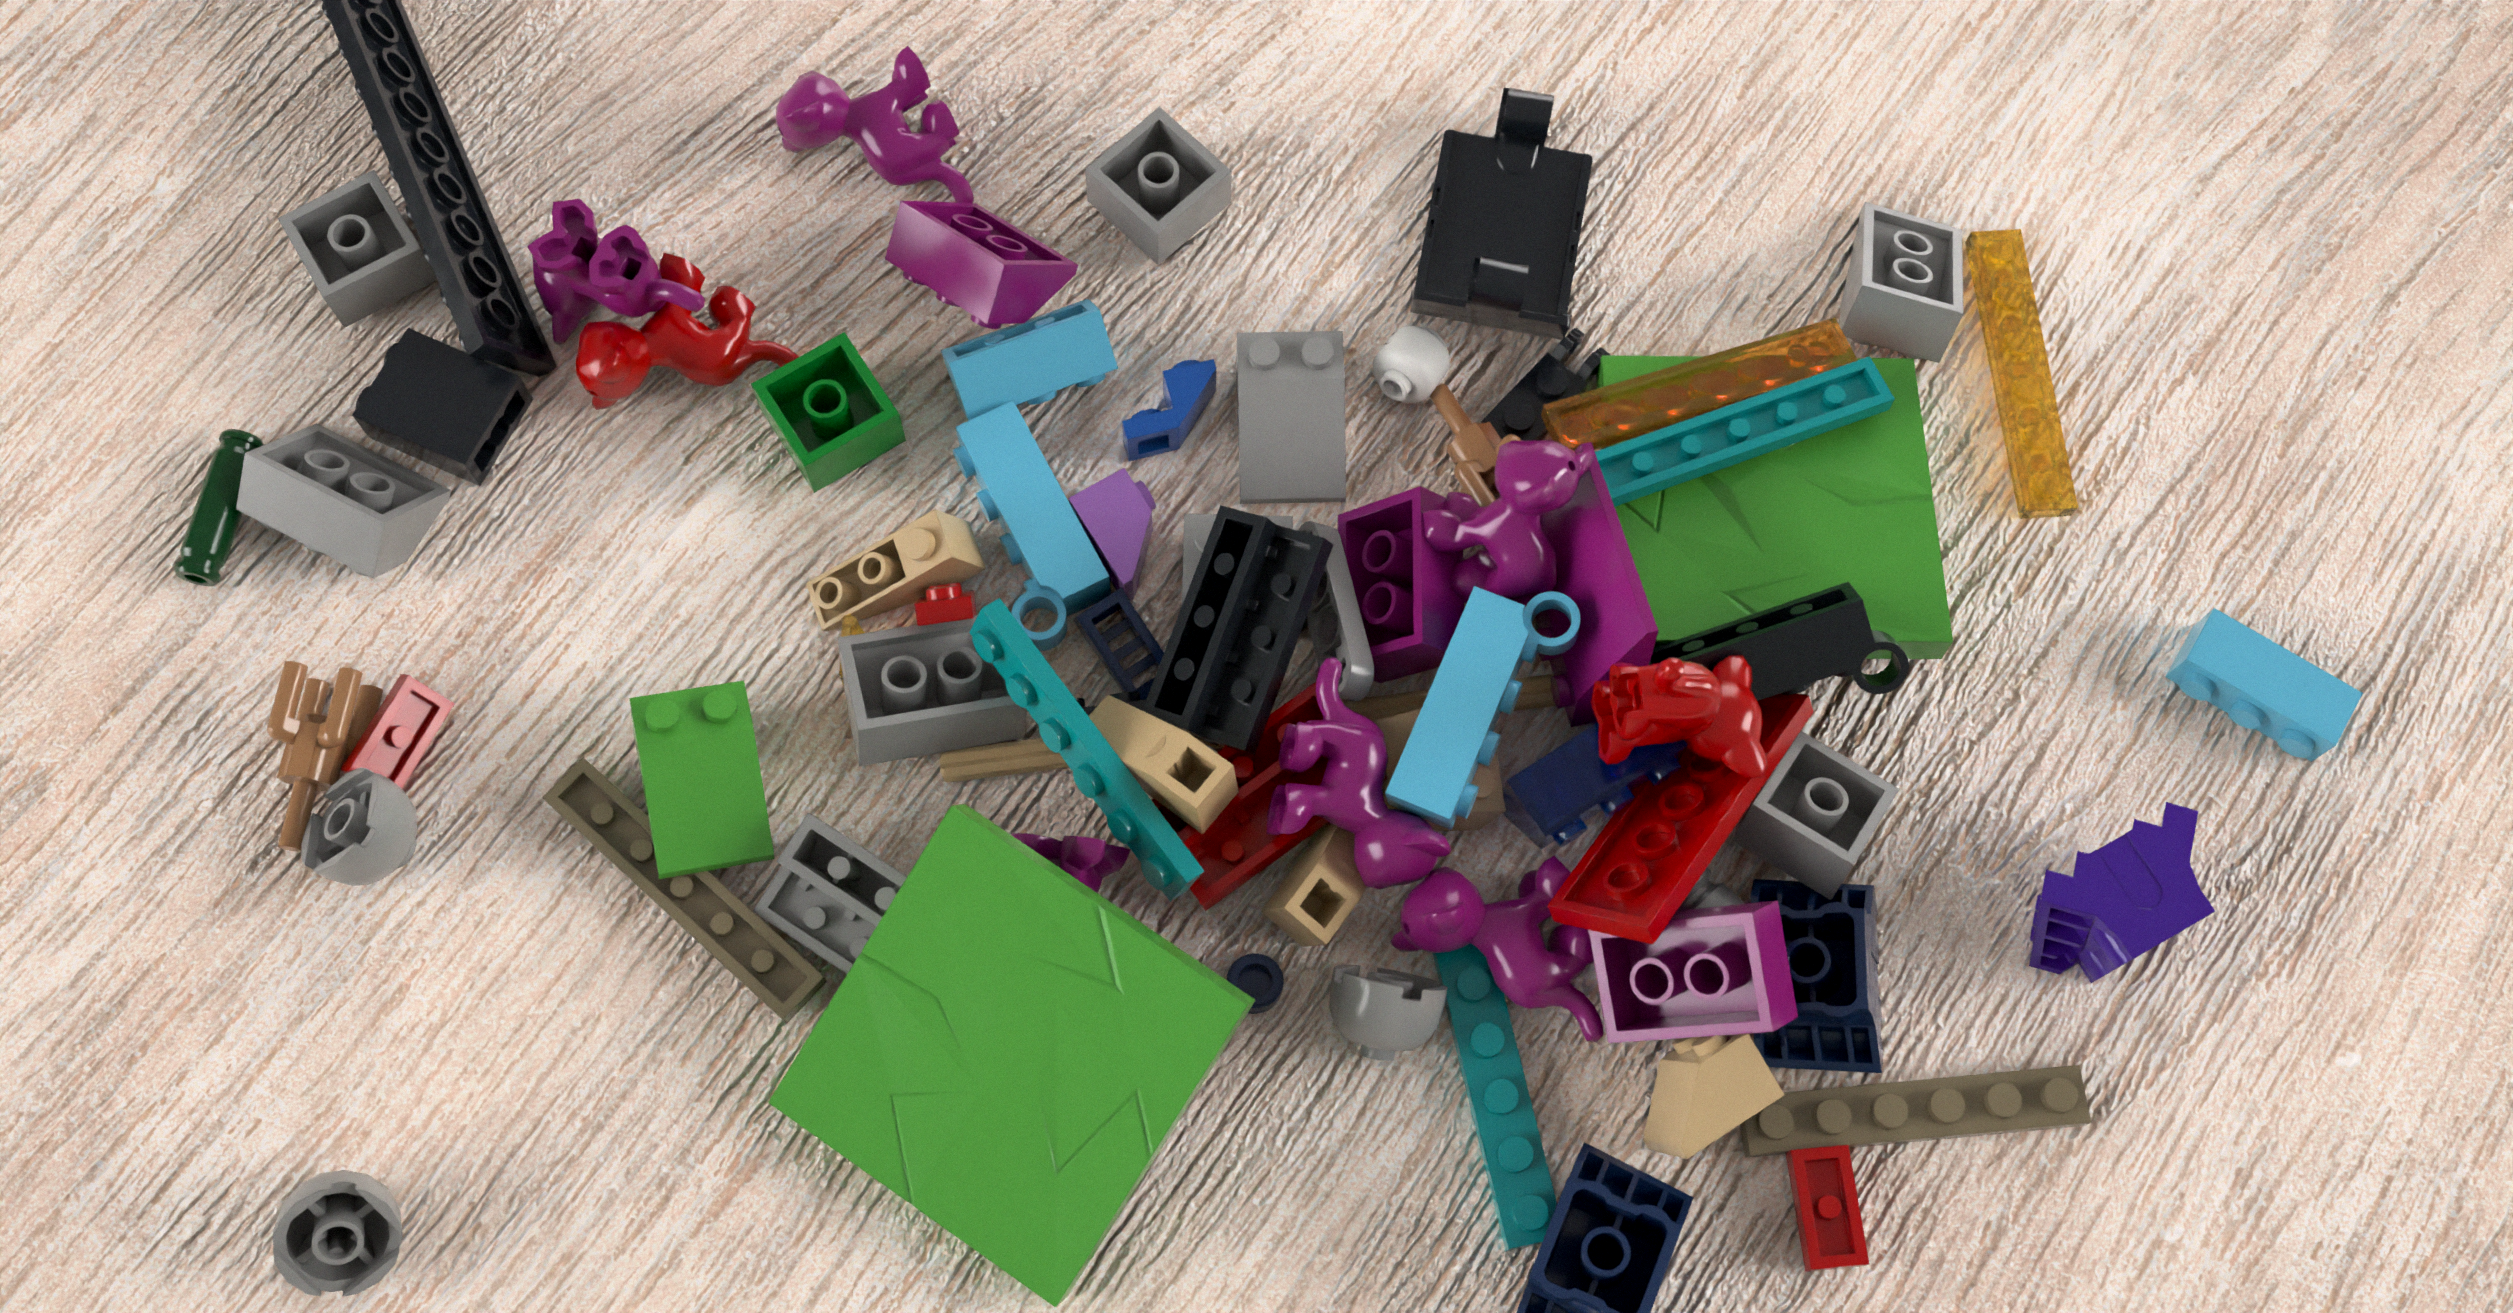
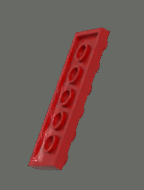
M1777 694L1758 701L1763 716L1760 743L1769 764L1766 774L1762 778H1747L1735 773L1723 762H1715L1691 753L1682 740L1666 743L1547 905L1554 922L1654 945L1814 713L1809 695Z

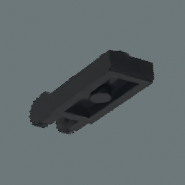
M1578 328L1572 329L1558 343L1551 354L1547 352L1481 423L1490 422L1501 439L1506 435L1514 434L1521 440H1541L1585 393L1588 383L1597 373L1601 356L1610 354L1600 347L1589 355L1575 374L1563 364L1581 347L1585 334Z

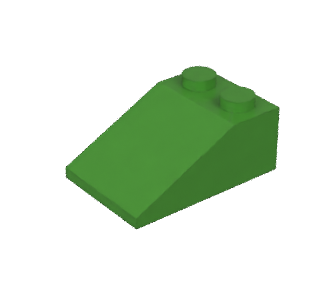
M744 680L630 698L633 733L659 879L774 859L754 727Z

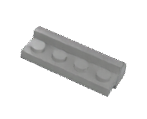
M807 813L777 860L782 866L753 912L848 974L907 878V875L818 817Z

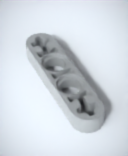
M1308 521L1302 524L1298 531L1323 537L1333 544L1306 617L1318 667L1320 669V666L1327 658L1335 657L1342 663V674L1338 687L1339 696L1341 699L1360 701L1371 688L1374 678V662L1338 530L1334 527Z

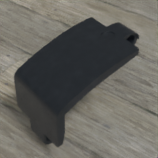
M1504 87L1494 138L1451 129L1444 132L1410 312L1560 340L1565 337L1572 319V315L1567 314L1593 159L1591 155L1544 147L1554 95Z

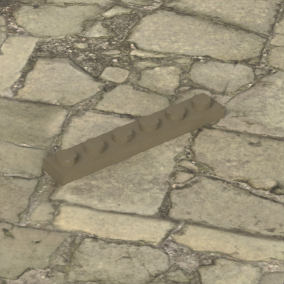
M584 757L542 797L558 814L786 1024L827 982L821 973L709 871L659 879L648 816Z
M2080 1065L1783 1092L1784 1096L1741 1123L1740 1130L1745 1158L1782 1155L1796 1149L1849 1145V1148L2078 1127L2092 1122Z

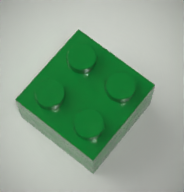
M845 332L751 383L763 415L814 493L906 441L898 411Z

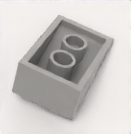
M1865 202L1860 213L1840 307L1839 335L1849 337L1854 342L1862 345L1873 344L1898 351L1908 358H1923L1939 363L1964 314L1962 229Z
M1343 331L1237 333L1236 381L1240 504L1346 502Z

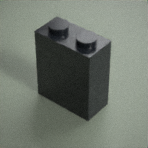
M407 328L400 341L393 344L387 351L384 358V366L371 386L366 387L360 393L352 416L369 438L481 486L534 399L519 375L482 359L469 356L466 352Z

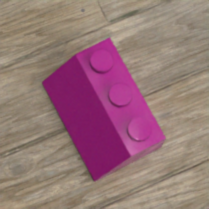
M900 201L885 256L887 261L904 271L903 277L916 284L928 286L937 292L936 298L951 306L961 307L971 314L970 319L974 323L990 329H999L1002 324H1019L1028 321L1076 275L1078 264L980 205L961 202Z

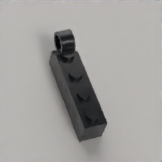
M1849 582L1655 647L1649 665L1674 657L1681 659V661L1701 664L1712 672L1716 665L1728 656L1743 655L1752 667L1753 680L1751 691L1757 702L1777 694L1793 695L1803 692L1811 686V683L1831 676H1852L1862 690L1871 694H1885L1895 690L1903 683L1909 669L1907 655L1895 639L1883 631L1871 630L1863 599ZM1877 650L1891 651V660L1883 671L1876 674H1864L1861 672L1862 663L1869 654Z

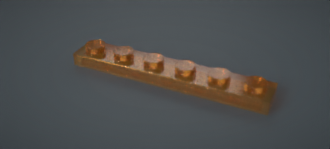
M1834 317L1543 405L1541 417L1553 441L1561 443L1573 451L1580 444L1591 442L1595 450L1668 427L1855 362L1857 358Z

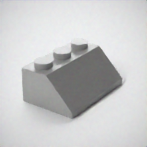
M316 423L245 453L236 510L258 520L259 524L263 527L277 530L303 543L307 549L323 553L349 566L353 572L374 579L408 561L448 502L451 490Z
M978 615L974 619L923 626L913 625L838 637L848 717L859 766L1024 738L1027 709L1019 707L1012 700L1006 688V681L992 663L984 661L974 647L972 636L969 632Z

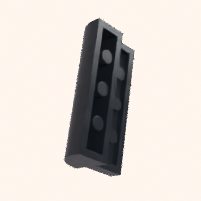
M1220 505L1142 711L1180 728L1200 740L1215 745L1220 744L1255 756L1333 544L1323 537L1276 525L1266 517Z

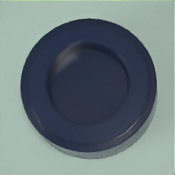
M1257 953L1244 955L1231 965L1227 974L1228 982L1255 999L1248 1012L1250 1014H1259L1270 1010L1281 997L1284 983L1282 971L1279 965L1266 955Z

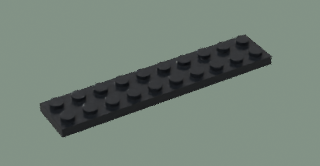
M322 0V10L334 28L339 41V51L347 60L353 74L355 90L365 103L372 120V131L384 149L389 161V172L401 190L406 203V213L415 224L424 246L423 254L437 277L441 287V298L451 311L459 331L458 337L462 347L469 356L502 365L512 370H518L537 377L550 373L557 365L402 1Z

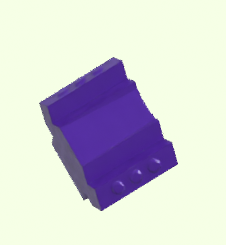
M2166 802L2161 826L2134 819L2132 830L2089 854L2077 851L2073 877L2046 869L2042 893L2037 895L2036 910L2031 929L2030 940L2033 946L2029 966L2060 975L2079 964L2089 981L2093 983L2216 912L2201 891L2190 865L2198 811Z

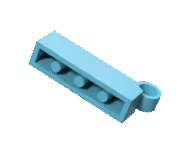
M1012 400L956 426L959 447L953 449V454L964 477L967 479L974 475L982 490L976 493V497L987 520L991 522L998 519L1005 535L1000 536L999 540L1011 565L1015 566L1021 563L1029 577L1028 580L1023 581L1026 592L1015 601L1011 614L1038 650L1047 651L1059 645L1066 636L1068 629L1067 617L1098 603L1111 594L1110 578L1016 404ZM1037 608H1045L1055 613L1058 618L1054 626L1049 630L1032 632L1022 624L1026 614Z
M1476 586L1473 587L1385 794L1388 805L1414 813L1425 820L1452 830L1457 816L1467 819L1479 791L1478 786L1471 784L1479 764L1489 767L1500 742L1501 735L1493 732L1500 714L1504 712L1511 715L1519 698L1523 683L1515 679L1522 662L1526 661L1532 664L1538 652L1544 655L1564 653L1575 644L1579 636L1580 612L1570 597L1555 591L1543 592L1533 597L1525 607V605ZM1555 609L1564 613L1571 625L1562 636L1547 638L1536 632L1532 625L1533 619L1541 611Z

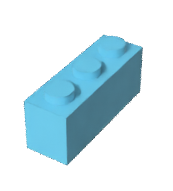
M1089 298L1031 318L1025 323L1014 324L941 350L960 408L968 421L1012 400L1016 405L1026 401L1030 405L1047 402L1057 395V390L1074 384L1077 387L1097 384L1106 378L1105 373L1118 369L1100 309Z
M2215 608L2191 628L2165 676L2178 684L2186 695L2213 704L2228 713L2230 719L2236 724L2248 729H2256L2278 742L2279 747L2286 753L2295 757L2306 758L2311 762L2337 745L2363 694Z

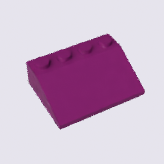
M1591 442L1580 444L1574 452L1578 453L1592 449L1593 445ZM1596 454L1594 462L1580 478L1576 491L1570 501L1559 509L1541 514L1540 517L1541 527L1553 546L1557 557V582L1553 591L1570 597L1580 612L1579 636L1569 650L1558 655H1544L1538 652L1542 661L1549 660L1554 675L1551 676L1550 680L1552 697L1558 709L1565 708L1571 727L1597 722L1591 705L1594 681L1609 680L1610 666L1614 663L1626 662L1637 666L1649 665L1659 631ZM1547 609L1535 616L1538 626L1536 632L1547 638L1562 636L1571 625L1568 617L1559 610Z

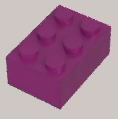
M1422 486L1338 515V532L1374 662L1373 681L1380 684L1439 667L1464 611V601L1455 594L1451 586L1454 565L1464 558L1463 550L1447 554L1437 552L1424 536L1422 512L1443 509L1446 498Z
M1778 900L1676 911L1654 945L1589 930L1608 1043L1774 1032L1798 1017Z

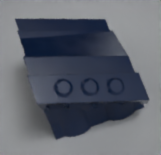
M1754 879L1750 895L1751 903L1778 900L1798 1014L1796 1019L1774 1032L1754 1033V1044L1767 1066L1771 1068L1882 1073L1884 1053L1881 1039V999L1878 986L1879 943L1876 928L1878 910L1874 885L1841 884L1833 898L1829 900L1800 881Z
M1584 1142L1559 1198L1516 1313H1651L1694 1197Z

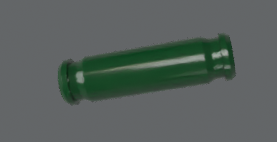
M227 429L220 433L219 441L221 444L214 451L180 549L181 560L176 562L174 566L176 575L187 582L201 586H214L220 581L221 575L219 571L226 564L242 516V512L236 510L244 456L246 452L264 445L260 438L242 430Z

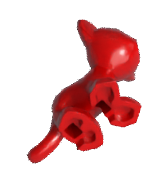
M663 253L659 267L661 278L682 284L701 294L700 289L705 277L699 268L683 257ZM719 286L708 303L709 317L716 325L714 329L709 328L691 315L693 311L667 301L639 329L617 321L588 322L580 333L579 349L576 357V374L584 389L593 396V408L599 410L610 408L619 399L632 394L641 386L650 368L653 366L672 368L698 384L721 387L732 383L755 362L762 360L771 361L782 367L798 358V355L788 347L776 342L750 340L751 317L756 306L749 298L732 286Z
M1743 655L1728 656L1720 661L1712 672L1701 664L1681 661V659L1674 657L1660 663L1637 666L1626 662L1612 664L1610 666L1609 680L1594 681L1591 700L1593 712L1599 724V757L1606 764H1618L1627 759L1634 747L1672 743L1682 740L1691 753L1715 762H1723L1737 774L1747 778L1764 777L1769 764L1760 743L1763 716L1761 708L1751 691L1753 680L1752 667Z

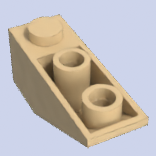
M934 509L810 580L806 585L821 630L827 632L915 603L920 597L926 596L925 590L928 589V586L952 582L962 583L982 572L986 567L970 522Z
M1107 695L1089 715V718L1143 790L1201 834L1208 829L1239 792L1234 766L1188 732L1110 695Z
M1330 822L1323 827L1261 909L1263 914L1301 947L1327 945L1357 905L1367 887L1354 861L1355 834Z

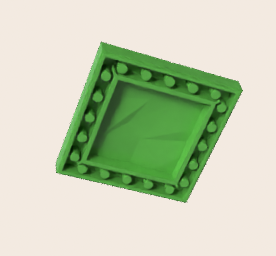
M1602 355L1596 373L1601 449L1863 358ZM1871 358L1895 398L1888 411L1615 506L1659 630L1654 648L1849 582L1863 599L1871 630L1883 631L1891 635L1903 649L1908 659L1943 658L1953 643L1935 508L1932 500L1933 494L1914 358ZM1877 650L1869 654L1865 659H1891V651Z
M966 804L951 805L768 1103L1056 1308L1068 1297L1249 1012L1255 999Z

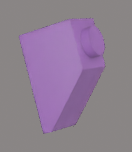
M1122 468L1069 497L1068 500L1105 567L1112 585L1116 591L1122 588L1131 601L1135 598L1153 532L1152 510L1156 508V504L1147 486L1141 480L1134 483L1126 469Z

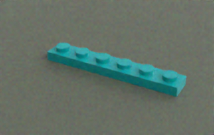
M1869 356L1596 451L1595 454L1615 507L1888 411L1895 398Z
M998 598L981 608L969 632L977 653L984 661L995 666L1006 681V688L1012 700L1019 707L1026 708L1039 725V732L1044 743L1050 750L1059 753L1071 768L1074 781L1079 790L1086 797L1093 798L1106 815L1111 833L1119 842L1127 844L1141 862L1142 872L1149 884L1155 889L1161 890L1170 902L1193 885L1204 872L1203 868L1002 600Z
M1469 943L1451 952L1432 953L1440 986L1445 985L1448 987L1445 1007L1505 1251L1541 1244L1556 1209L1557 1201L1504 993L1495 984L1486 957L1476 946Z

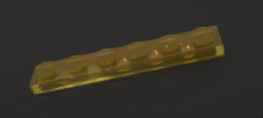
M2021 229L1972 231L1965 244L2019 519L2071 516L2078 509Z

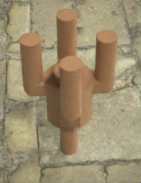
M1446 384L1438 385L1429 397L1456 436L1447 445L1446 451L1456 465L1454 474L1462 486L1460 492L1470 495L1479 504V507L1488 506L1496 500L1494 496L1500 494L1495 485V464L1499 447L1510 441H1520L1521 439L1514 434L1506 435L1501 439L1490 422L1472 423Z
M285 661L267 726V732L271 738L286 743L277 778L285 783L293 784L277 846L281 849L301 852V843L311 816L317 791H327L338 781L343 760H347L379 709L383 689L372 685H360L363 673L358 670L339 668L327 716L322 715L330 683L320 679L308 678L298 715L295 719L308 666L294 661Z

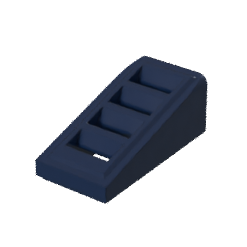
M1120 588L1076 616L1073 621L1122 692L1139 691L1140 699L1146 700L1155 677L1137 689L1131 682V679L1154 664L1159 668L1164 652L1123 589ZM1118 611L1124 620L1100 634L1095 625ZM1128 629H1131L1136 637L1112 652L1107 643ZM1143 646L1148 655L1124 670L1118 661Z

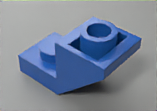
M1214 359L1203 362L1186 360L1174 365L1169 370L1163 371V395L1168 410L1147 409L1134 414L1131 419L1122 421L1123 444L1129 462L1181 448L1216 392V365Z

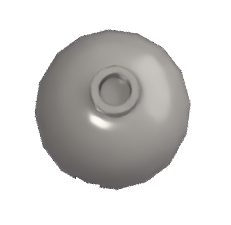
M358 768L346 773L326 792L323 797L333 802L327 808L323 817L315 813L312 814L301 843V860L304 865L312 868V871L318 875L352 886L369 885L389 876L397 868L407 864L412 858L417 844L415 839L417 833L416 809L404 790L392 780L366 768Z
M1337 965L1333 968L1329 1000L1333 1022L1345 1038L1361 1044L1360 1055L1375 1060L1394 1061L1395 1051H1412L1426 1043L1438 1028L1444 1011L1448 989L1445 985L1436 987L1437 981L1384 968H1377V972H1369L1367 977H1359L1361 965Z
M348 1170L321 1173L299 1184L284 1201L273 1230L274 1263L289 1284L306 1294L321 1296V1290L328 1292L343 1291L342 1297L358 1294L379 1283L396 1263L402 1240L399 1206L387 1186L368 1174Z

